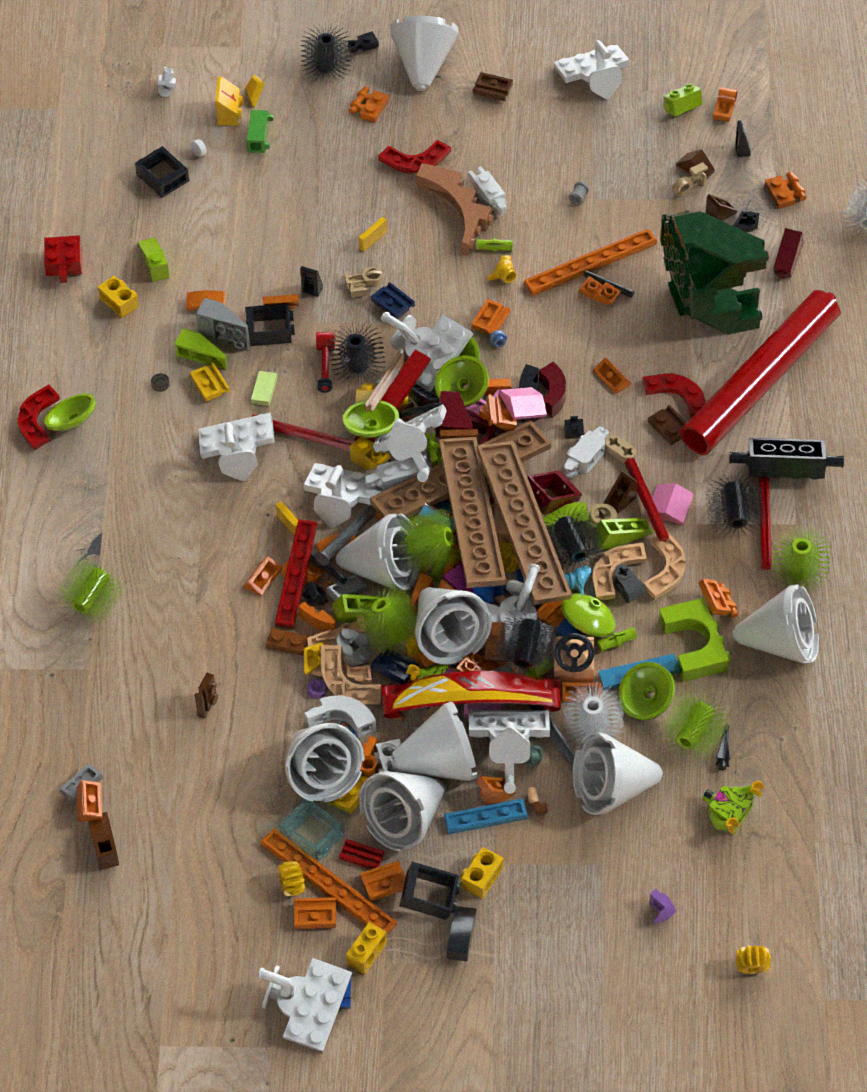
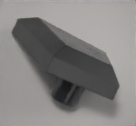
M742 211L733 226L743 231L758 229L760 213Z

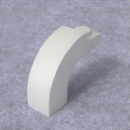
M324 697L320 699L319 707L311 708L305 712L307 727L323 724L331 720H342L352 726L358 738L377 731L376 720L371 711L363 703L351 697Z

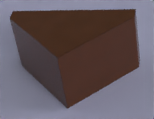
M702 149L687 153L676 163V166L690 173V168L704 163L708 167V170L704 171L707 175L706 180L715 172L714 167Z
M708 194L705 214L723 221L738 212L728 200Z
M621 471L604 504L612 506L617 513H620L637 498L638 481L624 471Z

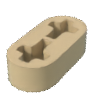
M610 435L606 438L605 449L623 463L629 457L636 459V449L617 435Z

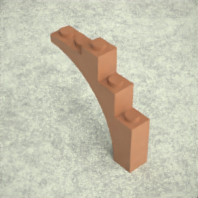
M422 163L416 175L417 188L424 189L441 197L458 213L464 226L462 254L469 256L471 249L475 248L476 237L480 236L481 230L487 231L488 226L493 223L494 215L491 214V207L478 204L477 190L464 187L462 172Z

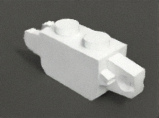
M481 166L477 168L478 175L468 171V178L473 184V189L477 190V197L480 202L485 206L491 207V211L496 210L500 216L507 214L505 193L490 172H485Z
M599 426L593 432L588 430L585 435L580 436L577 444L568 450L566 454L567 461L564 464V476L567 479H573L578 473L588 474L604 456L605 440L609 436L607 429Z
M423 455V458L427 463L428 458L426 457V455ZM413 457L402 461L395 460L378 465L377 470L373 471V474L365 476V483L367 488L378 486V488H382V491H385L416 476L420 470L417 468Z

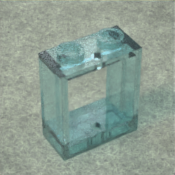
M306 799L279 825L280 833L318 862L322 857H326L334 844L339 843L344 837L343 823ZM310 815H313L331 828L330 832L317 845L296 832Z

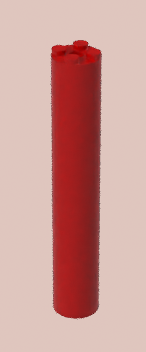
M813 290L680 429V436L690 450L699 455H708L841 315V310L835 301L836 297L833 293Z

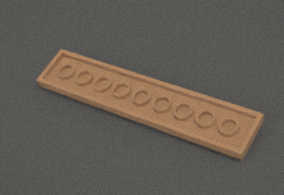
M528 421L516 427L515 430H510L481 444L514 441L521 462L551 449V442L532 421ZM442 463L429 469L430 473L425 482H420L416 475L370 497V503L382 518L388 514L400 513L408 518V516L411 517L413 514L421 512L424 505L431 507L448 499L449 495Z
M477 437L439 439L441 460L466 587L506 585V577L484 471L476 452L478 446Z
M514 441L477 446L476 452L524 580H526L529 565L536 564L540 567L530 593L533 605L571 599L572 593Z

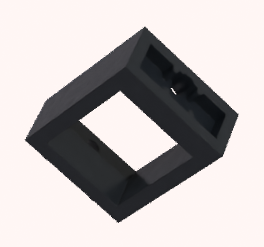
M163 146L135 162L136 175L161 198L190 181L188 168ZM165 161L175 171L159 180L149 169Z
M289 303L245 307L250 346L292 343L291 335H295L294 324L290 325V322L294 321L293 310L289 311ZM286 320V330L255 332L254 321Z
M412 861L406 872L399 906L447 920L451 913L454 914L457 902L454 899L461 887V884L458 883L459 875ZM417 878L448 887L445 905L442 906L413 897Z

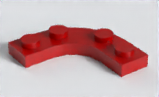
M436 140L423 153L407 155L388 145L378 155V161L402 173H418L422 163L437 166L451 152V147Z
M674 373L642 377L646 395L658 393H674L679 395L687 405L690 418L706 403L701 388L687 377Z
M49 384L30 395L22 403L17 417L21 435L34 450L50 441V437L37 422L39 414L60 400L59 394Z

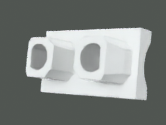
M164 67L163 75L158 77V92L163 97L170 96L173 88H175L176 78H173L174 69Z

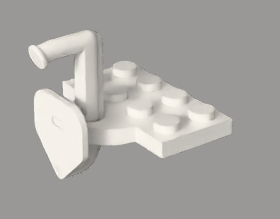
M599 40L595 41V50L589 53L577 54L574 57L562 58L554 62L555 70L565 83L583 79L589 82L591 91L605 99H609L622 83V70L620 68L630 66L629 59L618 45H610L606 48Z
M385 312L381 316L382 322H387L397 329L390 341V345L395 350L405 346L409 357L416 349L431 358L430 363L415 384L432 394L435 391V379L439 369L450 359L459 356L473 336L470 330L444 314L433 329L428 327L415 329L417 320L412 315H408L402 322L391 316L389 312Z
M442 404L405 423L401 419H396L389 433L376 437L373 445L376 453L381 450L382 452L389 450L392 456L400 461L413 457L420 470L417 474V479L420 482H425L428 479L430 470L420 453L427 446L424 432L431 426L436 428L443 423L442 421L447 411L445 406Z
M271 413L198 429L202 459L220 455L218 463L221 472L240 481H246L258 466L255 455L256 447L275 443Z
M317 463L314 464L303 490L318 494L314 499V511L330 528H334L351 517V508L358 502L372 505L370 497L383 492L382 488H378V486L367 488L365 476H368V474L345 470L341 465L331 467Z
M529 565V572L525 583L517 580L508 581L506 590L513 596L505 599L500 607L484 602L491 614L492 622L513 624L510 621L515 622L513 621L514 617L521 620V618H517L520 615L524 619L526 617H531V619L532 617L533 619L535 616L537 617L530 593L537 573L540 571L538 565ZM545 623L541 624V626H542V625H545V626H547V627H553V626H549V625H547V624H545Z
M469 710V737H489L491 740L489 743L490 759L495 763H505L504 791L511 794L516 789L514 784V763H524L530 758L529 737H550L549 710Z
M312 958L305 977L294 976L287 978L278 974L280 966H276L274 973L265 970L263 967L260 968L258 980L263 979L270 982L262 1008L265 1009L270 998L276 999L280 1011L290 1018L283 1038L323 1053L352 972Z

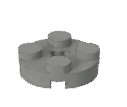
M343 629L333 645H341L342 661L349 666H361L368 661L372 654L369 637L367 634L365 635V633H360L356 630Z

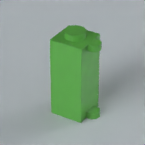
M251 110L247 134L248 152L265 153V150L270 148V143L267 142L269 121H273L274 116L268 114L267 110Z

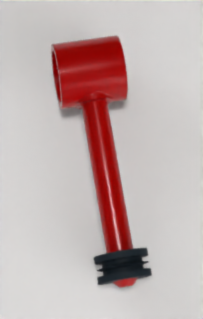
M316 332V350L322 351L321 379L318 380L317 389L323 393L332 390V381L329 379V350L335 349V346L329 345H334L335 341L328 340H335V332Z

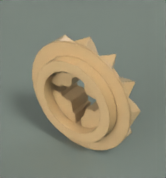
M596 504L588 510V514L591 516L590 520L594 524L589 523L593 527H596L600 520H602L599 518V513L605 517V520L617 519L616 510L608 504Z

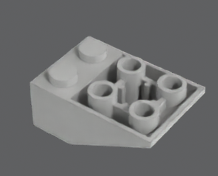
M204 298L196 313L198 332L207 340L250 351L248 325L223 303Z

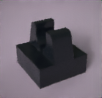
M570 416V419L564 420L566 439L580 438L581 435H584L583 419H578V416Z
M313 581L305 585L307 589L302 596L306 599L311 597L306 603L308 606L314 607L319 604L323 606L329 602L321 586Z

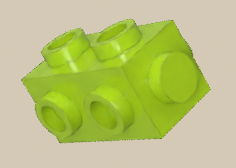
M686 84L684 87L672 90L663 96V107L666 112L673 116H680L682 113L694 110L703 104L701 89L693 84Z

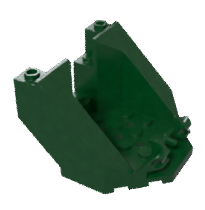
M689 210L677 214L668 213L661 215L660 242L665 256L663 257L665 271H669L671 279L668 282V288L679 316L689 315L690 319H697L728 335L760 328V321L763 319L761 310H758L760 289L752 288L736 291L732 288L743 285L746 273L766 269L769 254L767 250H764L765 241L701 211L689 213Z

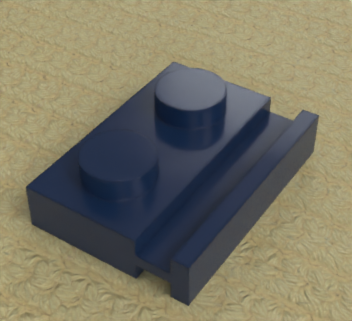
M391 282L371 296L373 303L385 312H389L396 319L408 312L410 307L415 306V301Z
M388 648L371 662L370 669L399 684H404L411 677V674H406L409 665L413 664L419 667V664L392 650L390 651Z

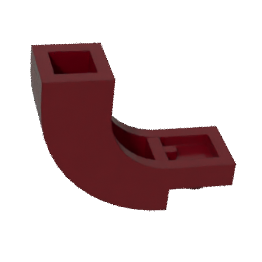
M554 361L539 370V382L548 391L543 399L546 413L551 418L560 412L566 399V379L564 373ZM543 417L529 418V419H530L532 422H535L536 420L542 419Z

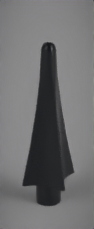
M728 724L725 726V734L722 737L716 756L717 761L715 765H718V769L721 771L726 770V766L730 767Z

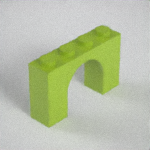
M705 598L659 608V621L665 635L682 630H695L703 634L708 640V644L704 648L678 655L677 663L683 682L728 671L729 663H731L730 653L725 651L724 638L722 635L719 636L717 621L713 620L712 612Z

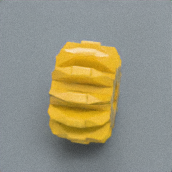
M501 541L498 544L504 572L511 574L519 568V564L510 542Z
M288 861L279 865L277 872L283 894L289 897L304 893L305 884L299 863L297 861Z
M748 945V947L740 948L736 951L735 956L737 970L743 974L749 973L750 975L766 972V970L770 969L771 964L769 949L757 945Z

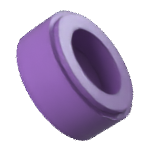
M322 679L311 680L307 685L308 695L314 699L323 698L327 694L325 681Z

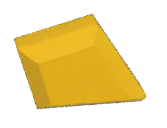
M256 75L251 77L245 87L253 107H256L265 84Z
M322 642L304 648L305 675L321 666Z

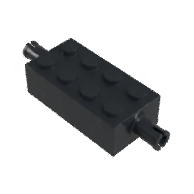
M749 437L747 453L730 452L729 464H746L748 466V475L757 478L790 477L793 479L810 478L817 480L825 479L826 467L843 468L844 456L827 455L825 440Z

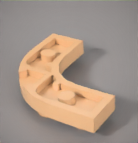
M670 534L666 542H660L657 536L651 539V545L662 555L666 562L664 570L643 583L645 590L654 600L673 590L681 582L685 573L686 558L684 551Z
M644 543L614 547L603 554V557L596 562L593 569L592 582L595 598L600 601L615 599L616 594L612 580L615 568L621 564L647 563Z
M321 645V671L329 690L335 696L351 697L364 705H381V684L360 685L352 683L346 679L342 672L341 645Z

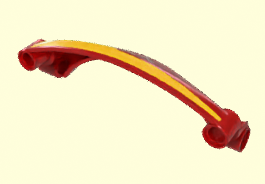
M462 671L427 676L404 684L381 685L383 717L389 719L401 717V711L442 706L451 701L454 705L510 703L543 705V710H549V712L561 710L560 678L539 679L527 675L500 671Z

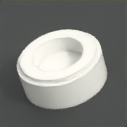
M200 139L191 143L192 150L197 157L200 158L206 155V146Z

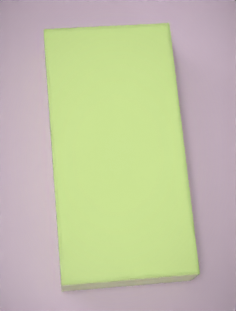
M259 371L251 397V404L270 405L277 382V373Z

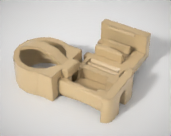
M700 163L690 168L691 175L678 179L673 184L672 191L678 197H683L690 193L694 186L700 183L705 186L707 175L704 171L708 170V167L704 163Z
M376 267L363 269V273L348 275L346 271V287L350 289L351 297L367 296V288L364 287L381 284V270ZM372 274L379 276L377 279L368 278Z

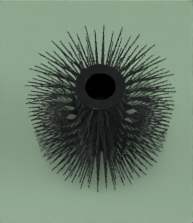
M329 32L321 35L316 34L317 36L313 40L311 37L303 36L309 40H300L307 43L305 44L307 49L301 50L307 53L301 55L307 58L301 60L302 62H307V64L302 66H307L311 63V67L314 69L311 72L317 71L316 73L318 74L320 71V74L323 73V75L330 72L332 73L331 76L333 72L336 73L334 70L341 72L339 70L341 68L347 70L340 65L343 63L346 66H351L345 64V62L351 61L345 58L351 56L346 54V52L351 51L346 49V46L352 45H344V43L352 40H342L344 39L343 37H340L339 40L338 37L340 35L334 38L331 32L330 34Z
M356 327V334H348V337L345 339L342 337L341 339L344 341L337 340V342L342 344L329 345L340 347L338 349H331L329 352L334 350L340 351L337 354H330L332 357L336 355L341 356L338 359H331V361L341 360L337 364L343 365L332 370L345 368L339 372L341 374L349 370L340 379L351 371L349 376L354 373L353 376H355L357 381L355 375L357 373L359 385V373L360 378L361 373H366V371L372 373L370 370H367V368L372 369L368 366L369 364L375 368H383L382 366L373 365V363H383L374 360L385 358L384 356L376 357L374 355L385 352H374L376 349H384L383 346H379V348L373 347L384 342L371 343L381 337L370 339L374 336L373 334L370 337L367 336L369 333L363 336L365 332L360 334Z
M741 479L738 482L736 480L730 482L729 480L728 483L724 482L725 485L719 484L723 488L718 490L719 487L715 488L717 490L712 492L713 494H706L707 496L713 495L712 497L709 496L710 500L713 501L707 502L708 504L712 502L718 505L716 506L717 511L710 508H715V504L707 506L711 510L709 511L711 514L708 515L713 520H716H711L709 523L715 522L714 525L718 526V522H720L723 526H725L724 524L727 525L724 527L725 529L729 526L730 530L733 528L736 532V529H738L739 533V528L742 529L744 527L747 529L745 526L750 525L747 523L752 520L750 518L757 520V516H765L764 514L758 515L761 511L758 509H761L763 506L754 508L753 505L761 499L759 496H762L761 494L755 495L759 489L755 490L754 488L756 487L751 488L749 486L752 484L753 479L749 484L745 481L741 484Z
M579 512L576 518L573 517L574 513H572V517L571 515L569 516V513L568 516L557 517L556 523L549 525L554 527H546L549 529L548 533L551 541L554 543V549L558 555L559 562L566 565L568 563L567 560H569V566H571L572 562H575L574 566L578 562V568L580 561L583 563L584 559L590 558L588 557L589 554L596 553H590L589 550L603 552L599 550L600 548L594 549L599 545H597L596 541L598 540L593 535L597 534L599 536L600 534L592 531L593 529L590 527L595 530L597 528L588 523L587 519L583 518L584 515L581 517L580 514L582 512Z
M526 617L515 622L510 621L513 624H506L504 622L500 631H503V629L511 630L509 633L512 634L504 632V634H507L504 637H508V639L504 640L503 643L500 642L496 650L509 653L504 654L507 656H502L507 658L505 661H501L502 663L514 662L516 667L524 668L525 674V668L529 670L533 666H539L538 668L540 669L539 660L543 663L545 661L542 660H547L541 658L545 657L544 655L552 657L550 653L553 654L556 644L552 647V645L546 644V642L550 638H553L550 641L554 642V637H556L559 630L546 629L553 627L541 626L543 622L540 623L538 620H535V617L534 619L533 617L532 619L531 617Z

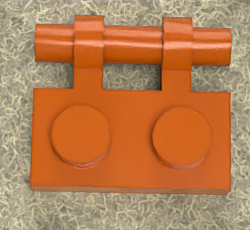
M364 86L357 93V98L350 104L349 112L351 114H355L356 111L360 112V118L376 123L389 102L390 95L376 90L372 94H368L369 88Z
M792 172L786 174L788 178L786 180L781 175L765 180V186L778 209L795 205L796 198H799L800 201H804L807 198L804 188L799 185L797 176Z
M702 578L698 584L712 614L727 616L730 613L732 618L737 617L736 603L731 600V593L724 583L718 584L716 580Z

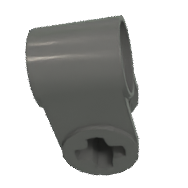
M621 564L615 568L613 585L620 592L625 602L630 603L646 594L643 583L636 577L629 566Z

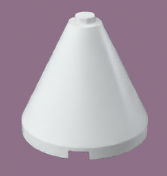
M406 16L404 21L399 23V19H396L390 25V34L412 86L417 91H425L430 87L457 40L458 27L453 22L449 26L445 24V19L433 16Z
M401 513L386 515L338 551L336 555L337 565L341 569L397 591L400 589H411L418 580L421 564L420 566L418 565L417 570L416 563L418 564V560L416 559L412 566L413 556L411 560L409 557L410 553L407 554V547L404 546L406 543H401L403 541L406 542V539L402 537L406 536L401 530H404L406 526L408 527L409 519Z
M798 584L788 586L737 624L733 630L734 640L740 645L796 662H814L819 649V634H814L813 623L817 622V618L808 592L803 586Z
M432 587L421 591L418 601L415 636L418 647L428 659L439 664H455L461 662L462 658L471 652L474 655L481 649L490 634L492 617L487 605L479 596L468 591Z
M452 701L443 704L392 752V757L389 760L393 770L397 769L399 773L464 781L477 779V772L473 773L471 768L476 767L472 749L462 721L459 720L457 715H453L457 714L458 711Z
M324 723L296 731L291 738L286 757L285 771L287 780L294 791L308 801H334L347 794L359 780L362 773L360 768L362 761H364L363 747L359 739L349 729L339 724Z
M590 733L581 740L584 745L581 750H576L573 762V785L576 797L582 798L585 804L582 805V808L592 815H603L659 783L663 776V771L657 763L605 733Z
M389 771L379 772L369 777L361 787L359 794L360 813H365L369 822L366 825L367 829L383 846L394 851L411 849L424 839L444 794L445 787L443 782L437 777Z

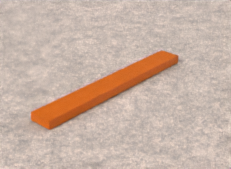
M645 229L525 279L524 286L531 296H535L580 277L586 271L592 272L657 244V239L649 229Z
M274 828L260 841L264 848L282 862L297 861L301 867L304 879L326 896L336 897V903L365 926L370 922L385 930L387 935L397 926V922L277 829Z

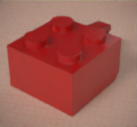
M80 235L44 238V267L46 276H59L60 283H67L68 275L82 274V244Z

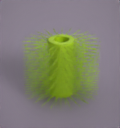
M444 510L443 514H437L436 511L435 516H430L429 512L428 517H423V514L421 518H418V516L416 518L415 515L414 520L413 517L412 520L410 517V523H407L408 527H405L409 531L408 533L406 530L404 531L407 536H402L406 539V542L403 541L401 543H406L404 546L407 547V554H411V560L413 556L412 566L416 559L418 560V564L416 563L417 570L420 564H423L425 569V564L431 563L432 568L433 561L435 563L438 562V567L439 561L441 562L442 559L445 562V566L446 560L451 559L452 561L453 558L452 556L449 558V553L450 555L454 554L453 551L452 553L450 552V549H453L451 547L453 544L457 545L454 542L457 538H454L456 535H453L452 527L450 528V526L448 527L449 524L446 525L444 523Z
M802 524L801 538L800 535L795 537L793 533L795 541L794 539H792L793 542L789 539L786 540L790 544L781 542V540L776 541L789 547L788 549L787 547H781V545H774V547H780L785 550H773L772 552H780L785 555H773L772 557L774 558L780 557L784 560L776 561L775 559L772 562L784 564L773 566L775 568H785L780 571L781 573L782 571L787 573L779 575L780 577L788 574L789 576L786 577L788 579L792 576L789 581L792 579L794 581L791 582L790 586L794 583L797 584L795 580L798 582V585L800 580V586L804 580L807 582H804L803 586L805 583L810 584L808 582V579L809 581L811 580L809 576L815 580L817 579L811 575L812 572L813 575H817L820 578H828L815 573L822 572V574H827L828 572L820 571L817 568H830V566L823 567L818 565L819 563L823 564V562L824 564L830 563V561L818 560L820 558L829 559L826 555L821 556L818 554H831V552L818 550L831 547H827V545L826 547H815L826 543V541L813 544L814 542H811L813 538H809L811 535L807 537L805 530L802 538Z
M83 564L85 566L83 567L84 569L80 568L79 572H75L79 574L77 575L78 577L70 573L69 577L71 578H68V580L70 579L74 582H70L72 584L70 586L73 588L70 590L65 588L69 592L65 591L66 593H64L63 597H66L68 601L70 600L68 603L71 604L68 605H71L74 611L76 610L80 614H84V616L88 614L94 618L95 616L99 618L97 612L99 610L104 612L100 608L104 609L103 607L107 603L110 605L108 607L111 608L112 604L110 603H113V601L107 598L111 599L112 597L116 599L114 597H117V595L110 593V591H117L113 587L117 588L118 584L114 583L113 585L115 581L111 580V574L101 569L102 565L98 568L96 567L97 565L91 567L88 564L87 566Z
M383 590L382 598L377 601L372 599L373 604L367 603L372 606L366 607L372 608H367L366 610H372H362L366 613V616L363 615L366 617L364 619L369 620L365 626L369 625L372 627L369 629V633L373 636L370 642L372 639L375 642L379 640L380 646H384L387 643V647L390 642H392V645L396 643V651L398 643H404L403 640L406 641V637L412 638L408 635H415V633H412L414 631L408 632L416 630V627L412 628L414 625L416 626V622L411 620L415 615L411 613V608L407 605L409 603L405 599L401 601V598H399L398 601L394 602L392 601L394 599L393 596L388 599L389 597L386 595L384 598L385 590Z
M699 696V702L697 701V703L694 698L692 703L685 699L684 701L688 703L682 701L677 704L679 714L674 715V718L671 717L672 724L667 727L669 731L666 733L674 732L675 734L664 736V738L677 736L675 740L667 742H677L680 747L682 746L684 750L686 749V752L687 749L693 750V748L695 751L698 748L701 750L700 744L704 746L705 750L710 749L708 748L710 744L713 747V745L715 746L718 743L714 734H719L718 727L721 725L720 721L724 718L721 719L717 716L727 714L713 715L715 711L723 709H713L707 702L704 703V700L701 702Z

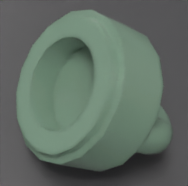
M539 745L530 746V758L526 761L528 766L534 767L543 759V751Z

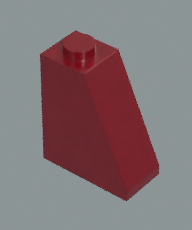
M785 228L773 267L774 273L778 277H792L804 244L803 232Z
M441 391L439 402L443 403L447 411L442 421L443 423L435 428L436 437L440 438V430L473 429L460 392Z

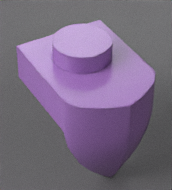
M657 889L650 893L649 904L659 912L653 921L654 924L664 922L676 913L673 903L666 894L660 893Z

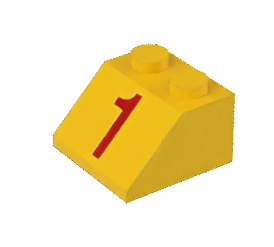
M218 76L215 96L217 125L238 126L239 119H242V108L240 106H243V96H240V89L223 77Z

